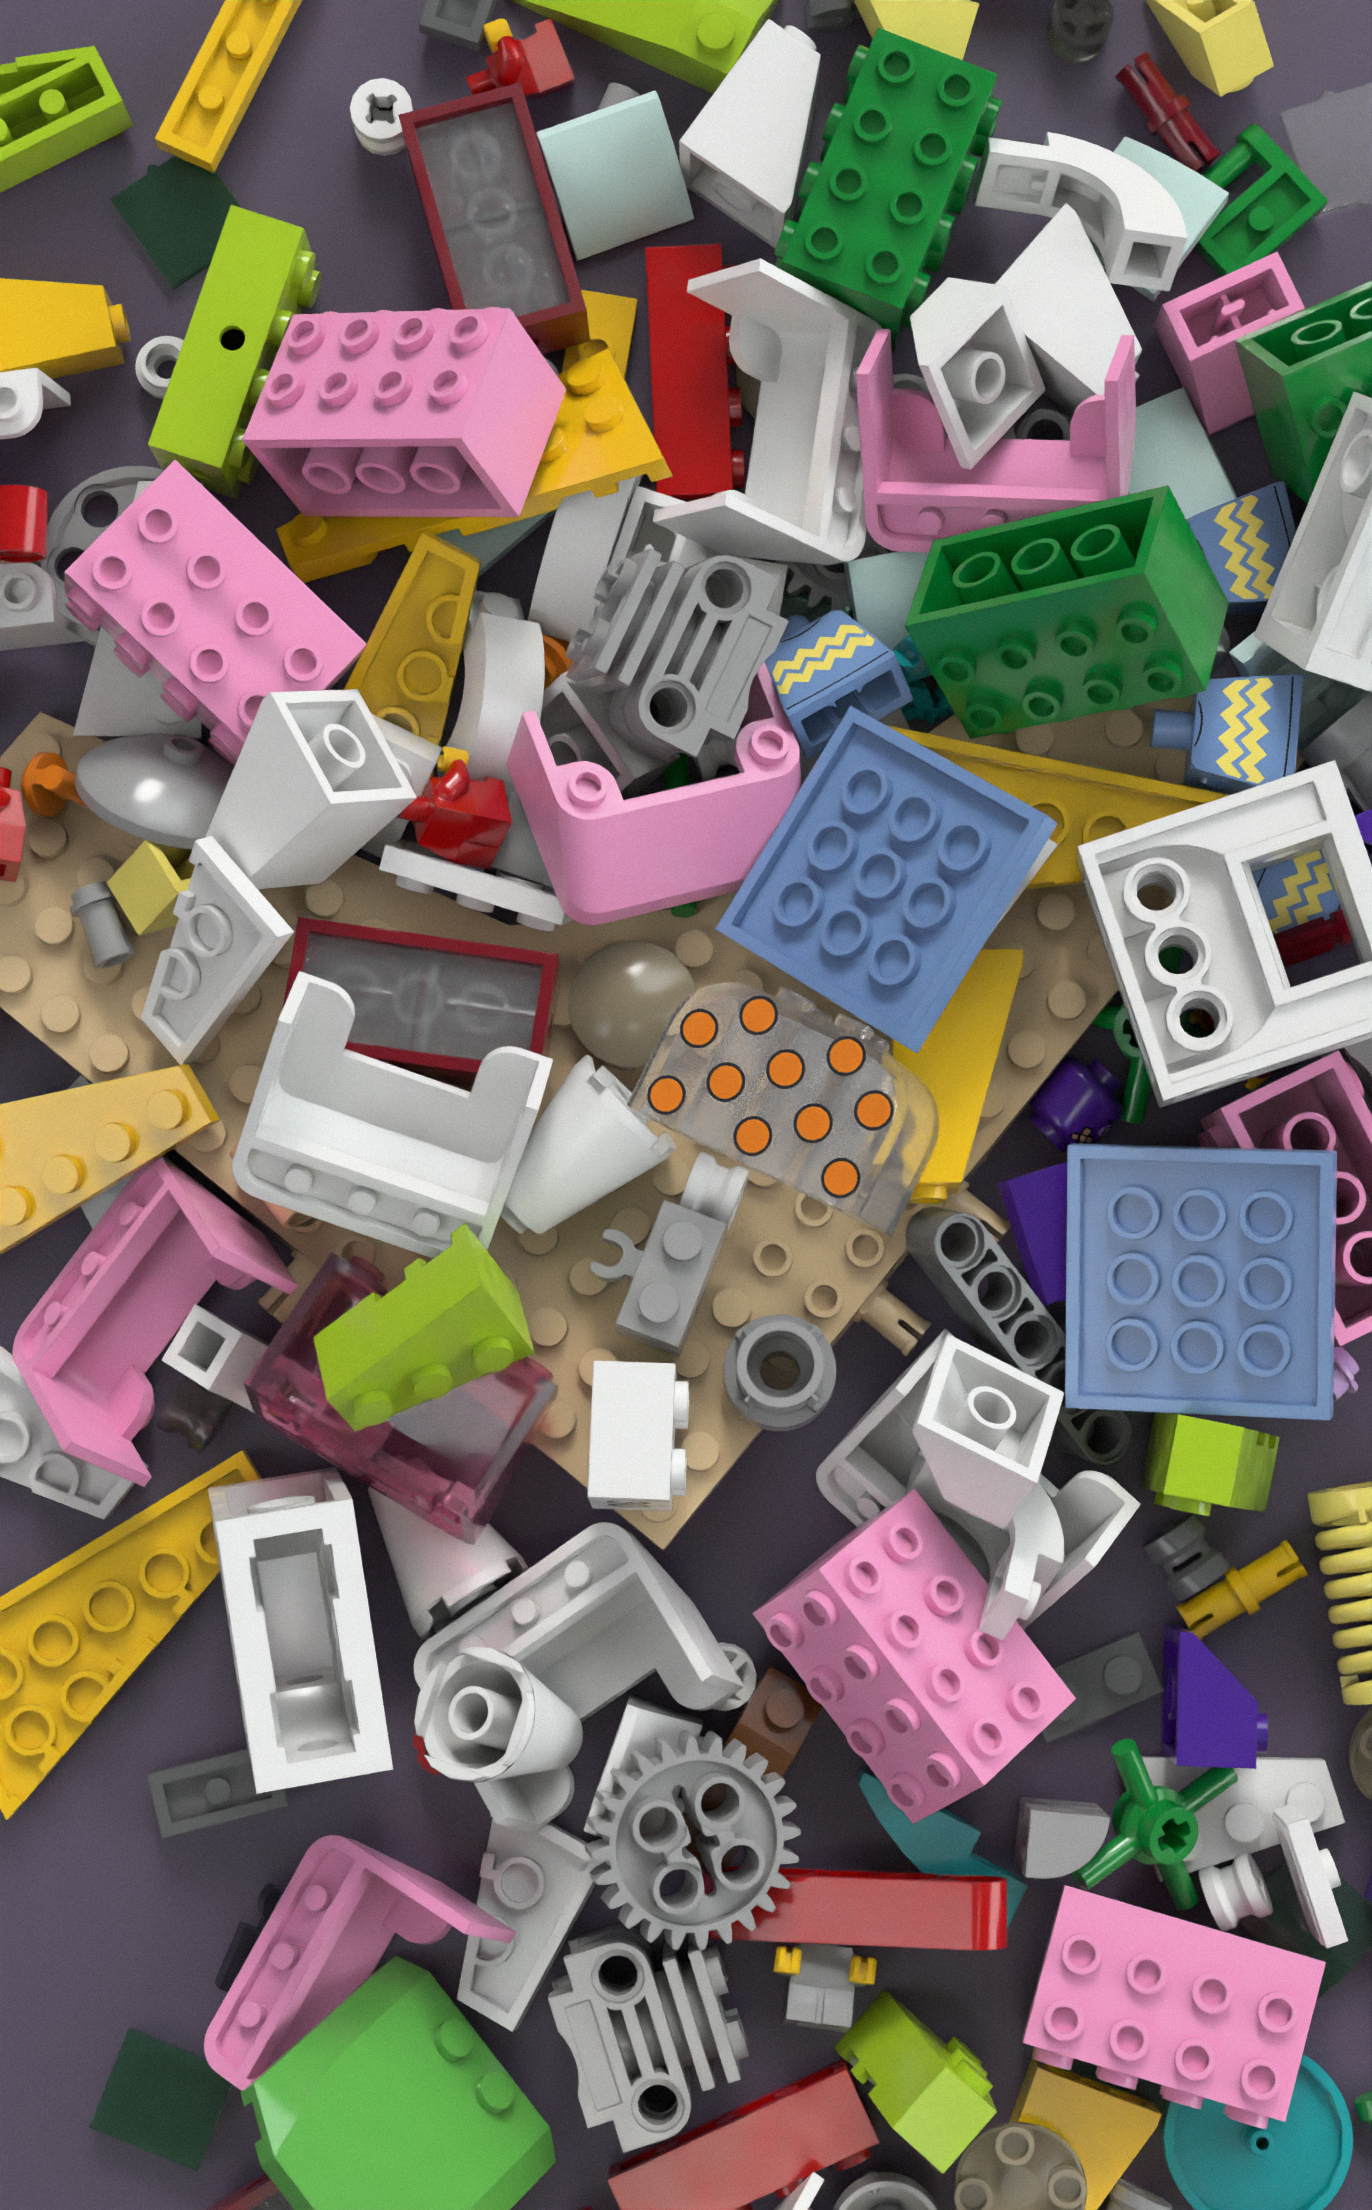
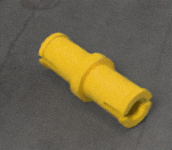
M1285 1539L1280 1542L1279 1546L1241 1569L1237 1570L1234 1565L1231 1566L1224 1574L1225 1578L1185 1603L1178 1604L1176 1608L1190 1631L1202 1640L1204 1636L1245 1611L1249 1616L1260 1611L1261 1608L1258 1605L1260 1602L1296 1580L1305 1578L1308 1574L1304 1566L1298 1561V1556Z

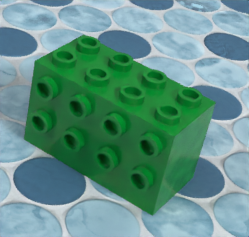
M878 27L870 48L859 44L855 51L845 82L849 83L843 100V104L846 106L835 103L830 112L822 135V140L825 141L820 156L822 164L814 161L810 162L798 193V198L801 199L796 218L799 221L797 223L787 219L778 239L774 256L778 257L775 267L872 318L882 329H890L892 352H895L904 327L912 330L910 316L927 299L928 294H926L932 277V275L927 274V270L937 273L942 264L951 240L949 235L955 221V217L950 214L952 212L961 216L974 183L972 178L979 161L974 155L982 158L987 138H993L998 123L996 119L1003 100L993 97L998 74Z
M1372 281L1234 340L1272 476L1280 482L1284 481L1285 486L1307 504L1353 392L1372 398Z
M1169 485L933 540L904 627L969 738L973 739L997 733L1007 734L1017 729L1052 722H1066L1076 717L1110 710H1125L1135 705L1169 698H1184L1194 693L1206 691L1229 602Z

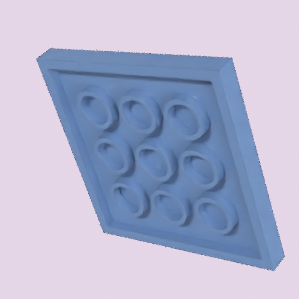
M850 706L715 929L895 1041L918 1053L1058 823L1034 807Z
M1110 1144L1068 1145L1065 1408L1330 1421L1333 1417L1337 1151Z

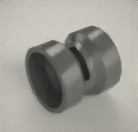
M1189 1513L1173 1522L1142 1545L1151 1562L1162 1565L1168 1574L1167 1586L1177 1601L1184 1600L1204 1589L1231 1568L1222 1551L1211 1548L1205 1539L1206 1527L1198 1515L1194 1513Z

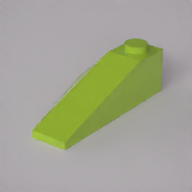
M510 0L711 94L715 93L763 25L771 18L779 0Z

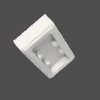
M1294 1803L1272 1810L1273 1814L1271 1817L1309 1932L1326 1948L1347 1942L1348 1938L1332 1889L1341 1886L1330 1852L1327 1848L1318 1850L1308 1817Z

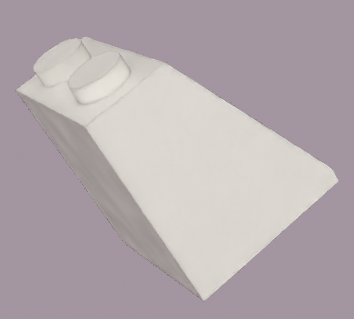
M768 19L680 139L679 153L680 167L687 188L776 248L787 219L793 221L817 100L821 55L816 52L817 47L815 43L804 32L791 25H787L783 29Z
M1065 203L995 284L1007 287L1046 388L1043 394L1072 418L1075 409L1083 400L1094 395H1105L1104 380L1121 335H1134L1135 365L1142 348L1076 211ZM1135 371V383H1136L1137 380L1139 379L1140 375Z
M358 689L270 692L260 704L205 837L212 836L258 890L320 884L411 804L417 796Z

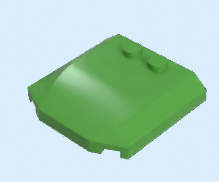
M394 1956L380 1966L240 2092L244 2107L252 2102L262 2139L254 2143L260 2166L294 2210H510L556 2163L549 2125L431 1973L398 1956Z

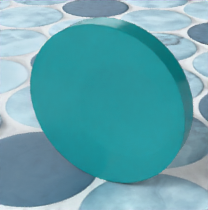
M1304 2053L1302 2054L1286 2121L1283 2122L1269 2117L1266 2129L1227 2118V2115L1223 2113L1225 2104L1207 2098L1203 2099L1201 2110L1169 2100L1166 2101L1161 2123V2142L1164 2159L1179 2191L1195 2210H1323L1336 2196L1344 2182L1353 2149V2132L1349 2111L1341 2092L1331 2077Z

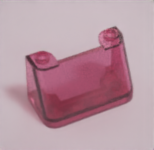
M331 1252L244 1382L252 1409L264 1422L286 1437L447 1534L467 1544L474 1545L492 1517L558 1395V1386L551 1382L554 1376L537 1361L525 1357L511 1363L504 1370L486 1374L452 1389L440 1398L429 1399L391 1416L381 1424L368 1426L355 1432L326 1398L313 1337L372 1292L380 1295L382 1298L388 1291L381 1285L385 1275L374 1265L357 1256H352L348 1262Z

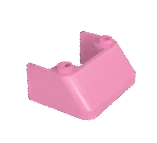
M877 329L856 372L865 521L870 536L882 547L892 551L929 553L933 540L1128 495L1136 432L1134 335H1121L1104 380L1105 395L1091 396L1083 400L1075 409L1070 423V441L1000 438L976 465L969 470L960 467L949 437L946 436V430L931 394L918 389L894 388L890 329Z
M765 662L759 667L752 681L748 697V710L740 725L741 731L733 748L734 760L740 773L623 800L612 774L596 763L579 761L556 766L535 710L522 713L506 765L559 904L571 919L585 925H600L736 892L740 889L802 786L799 745Z
M159 1158L135 1172L24 1320L16 1334L12 1351L13 1360L63 1452L143 1487L146 1486L152 1476L131 1441L140 1430L147 1426L155 1409L153 1388L145 1373L184 1323L193 1306L200 1302L216 1280L232 1290H239L259 1279L289 1295L298 1286L266 1236L183 1170Z
M338 1835L324 1836L315 1841L305 1853L210 2023L204 2039L206 2060L216 2073L241 2091L244 2090L373 1974L395 1933L410 1942L427 1945L444 1938L452 1926L467 1935L505 1943H511L516 1931L444 1883L354 1839Z

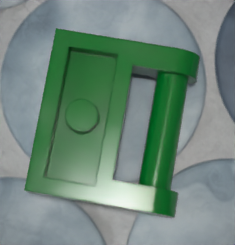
M1253 123L1236 136L1237 145L1202 175L1224 189L1253 163L1260 165L1266 172L1217 215L1194 246V249L1220 277L1275 253L1323 211L1329 201L1261 127Z

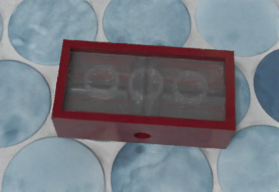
M521 82L399 114L407 156L450 309L510 308L541 354L590 342L587 309Z
M298 917L283 1007L299 971L327 980L343 988L351 997L355 1008V1018L345 1049L442 1083L473 1087L482 1060L488 1053L497 1048L512 1046L545 1057L549 1056L562 974L558 953Z

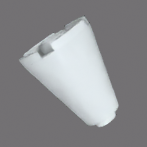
M586 1055L574 1065L531 1131L500 1215L520 1234H523L530 1228L533 1232L541 1235L663 1162L677 1147L666 1131L657 1137L646 1126L654 1117L649 1110L603 1065L595 1072L593 1058Z
M401 1453L384 1461L373 1471L376 1480L368 1488V1493L411 1625L421 1640L428 1639L431 1626L438 1633L495 1593L508 1580L512 1581L529 1569L524 1558L422 1456L409 1459L406 1453Z
M469 1646L459 1650L463 1653L453 1658L447 1664L440 1662L429 1673L418 1695L414 1723L416 1734L423 1737L429 1756H424L433 1768L448 1778L462 1782L478 1783L551 1771L567 1766L578 1754L583 1740V1728L578 1715L507 1653L494 1648Z

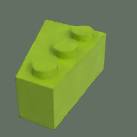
M95 46L15 57L16 62L0 65V193L134 127L123 100Z
M466 1223L450 1234L452 1245L430 1262L426 1263L425 1260L418 1258L404 1268L406 1280L381 1298L380 1295L372 1292L313 1337L326 1398L355 1432L368 1426L381 1424L395 1414L429 1399L440 1398L454 1388L486 1374L504 1370L511 1363L535 1353L518 1290Z
M1154 1412L1140 1487L1156 1492L1154 1504L1199 1515L1210 1516L1212 1504L1266 1512L1280 1437L1245 1427L1180 1414Z
M886 1989L879 1994L852 2025L850 2030L834 2046L837 2053L853 2066L850 2071L862 2084L869 2080L875 2085L868 2095L890 2126L943 2174L997 2113L989 2094L993 2085L986 2078L988 2073L981 2067L983 2064L981 2059L955 2036L946 2044Z

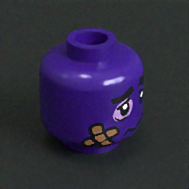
M1066 1057L1030 1100V1105L1034 1110L1027 1117L1062 1152H1065L1070 1144H1096L1123 1115L1122 1103L1114 1095L1123 1085L1096 1058L1086 1067L1078 1059Z

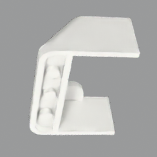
M761 258L688 280V293L732 315L729 344L734 361L744 373L761 381L745 494L736 490L718 492L711 497L654 510L653 522L723 555L820 565H833L854 560L859 556L864 547L867 531L856 372L877 329H882V327L872 318Z

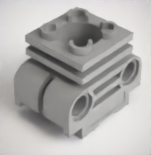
M650 548L629 558H624L617 567L612 564L608 565L593 594V598L600 601V604L590 626L587 627L582 623L580 624L566 651V657L572 659L573 662L565 677L575 682L593 678L588 689L598 694L615 690L610 701L608 718L609 725L616 736L630 746L663 763H668L672 754L680 752L696 758L701 747L708 745L711 739L722 741L734 740L748 710V697L754 676L763 662L775 652L789 622L767 610V606L780 579L731 555L715 556L686 568L676 561L657 567L662 554ZM706 585L709 586L712 592L713 603L709 601L706 595ZM651 699L658 707V722L654 721L650 714L649 705Z
M624 1924L613 1925L568 1939L567 1942L571 1954L563 1958L568 1974L553 1978L552 1986L554 1991L549 1993L548 2001L557 2030L567 2042L576 2061L579 2079L578 2099L587 2128L614 2121L623 2153L672 2137L685 2126L691 2112V2077L689 2066H695L703 2092L715 2088L714 2058L720 2057L727 2082L731 2083L741 2080L740 2059L749 2057L747 2050L748 2042L737 2008L725 2011L720 1996L729 1991L725 1982L728 1981L718 1946L714 1945L705 1948V1950H699L692 1943L688 1935V1956L690 1962L683 1963L679 1949H672L667 1943H664L662 1962L665 1970L659 1971L649 1942L634 1927L628 1929ZM621 1955L629 1958L636 1966V1970L626 1977H615L604 1969L602 1963L611 1956ZM652 2085H663L671 2089L675 2095L666 2102L656 2103L647 2099L642 2092Z

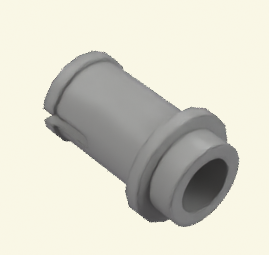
M105 881L96 882L74 891L71 894L74 904L70 907L69 911L72 917H79L94 956L96 968L111 967L132 958L135 955V950L130 944L116 907L118 901L110 891Z

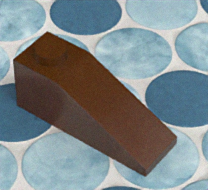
M770 1666L756 1682L754 1692L749 1700L744 1703L724 1738L722 1752L735 1738L747 1746L744 1760L757 1752L768 1761L763 1775L776 1772L783 1777L823 1706L810 1695L806 1687ZM724 1783L714 1784L707 1788L701 1800L702 1811L714 1810L722 1804L726 1796V1785ZM684 1809L682 1816L691 1836V1843L685 1846V1848L698 1860L702 1872L711 1877L695 1843V1837L702 1832L688 1820ZM741 1845L730 1848L724 1854L721 1862L722 1872L726 1871Z

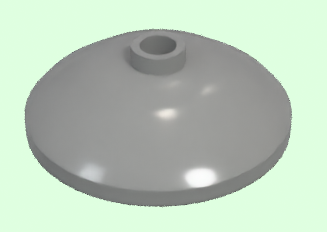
M143 734L109 740L84 754L77 766L75 787L85 805L97 816L116 828L154 843L192 850L195 840L205 838L234 767L213 748L191 737L170 734Z

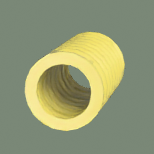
M1372 1481L1331 1487L1307 1493L1311 1519L1315 1525L1320 1527L1345 1526L1319 1532L1315 1537V1542L1320 1550L1366 1547L1324 1556L1319 1562L1321 1572L1325 1575L1372 1571ZM1372 1572L1328 1581L1324 1585V1594L1331 1600L1372 1596ZM1372 1598L1330 1607L1328 1610L1329 1620L1333 1624L1372 1621ZM1372 1624L1335 1631L1332 1636L1333 1645L1338 1649L1371 1646ZM1372 1650L1340 1657L1336 1664L1338 1671L1345 1675L1340 1676L1343 1703L1346 1705L1372 1704V1680L1359 1682L1358 1674L1372 1672Z

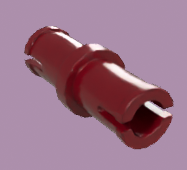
M1145 52L1134 59L1136 63L1134 67L1146 84L1141 81L1129 63L1118 72L1115 78L1123 85L1148 119L1144 126L1151 136L1158 134L1178 162L1200 173L1203 164L1190 147L1196 150L1207 167L1221 155V151L1213 145L1189 112L1192 104L1186 95L1183 94L1178 97L1151 60L1150 54Z

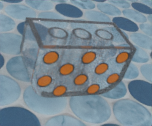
M721 982L705 986L685 998L667 1021L626 1106L676 1134L892 1237L933 1153L938 1138V1109L927 1085L915 1073L887 1052L891 1044L874 1035L873 1029L839 1013L832 1024V1016L815 1008L816 1004L811 1000L786 988L780 987L776 997L746 984Z

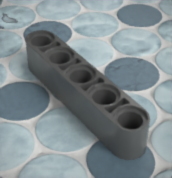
M935 1206L923 1208L915 1213L909 1221L906 1230L908 1250L983 1351L1050 1386L1054 1376L1058 1372L1060 1373L1058 1390L1064 1392V1396L1051 1436L1052 1442L1062 1452L1101 1465L1112 1464L1121 1459L1129 1449L1132 1439L1131 1425L1127 1416L1120 1410L1065 1408L1066 1335L985 1226L975 1216ZM950 1226L952 1240L947 1250L942 1252L941 1237L945 1229ZM987 1275L989 1285L987 1293L979 1301L978 1286L983 1277ZM1023 1324V1341L1015 1348L1014 1337L1017 1329ZM1095 1420L1094 1434L1087 1442V1429L1091 1422Z

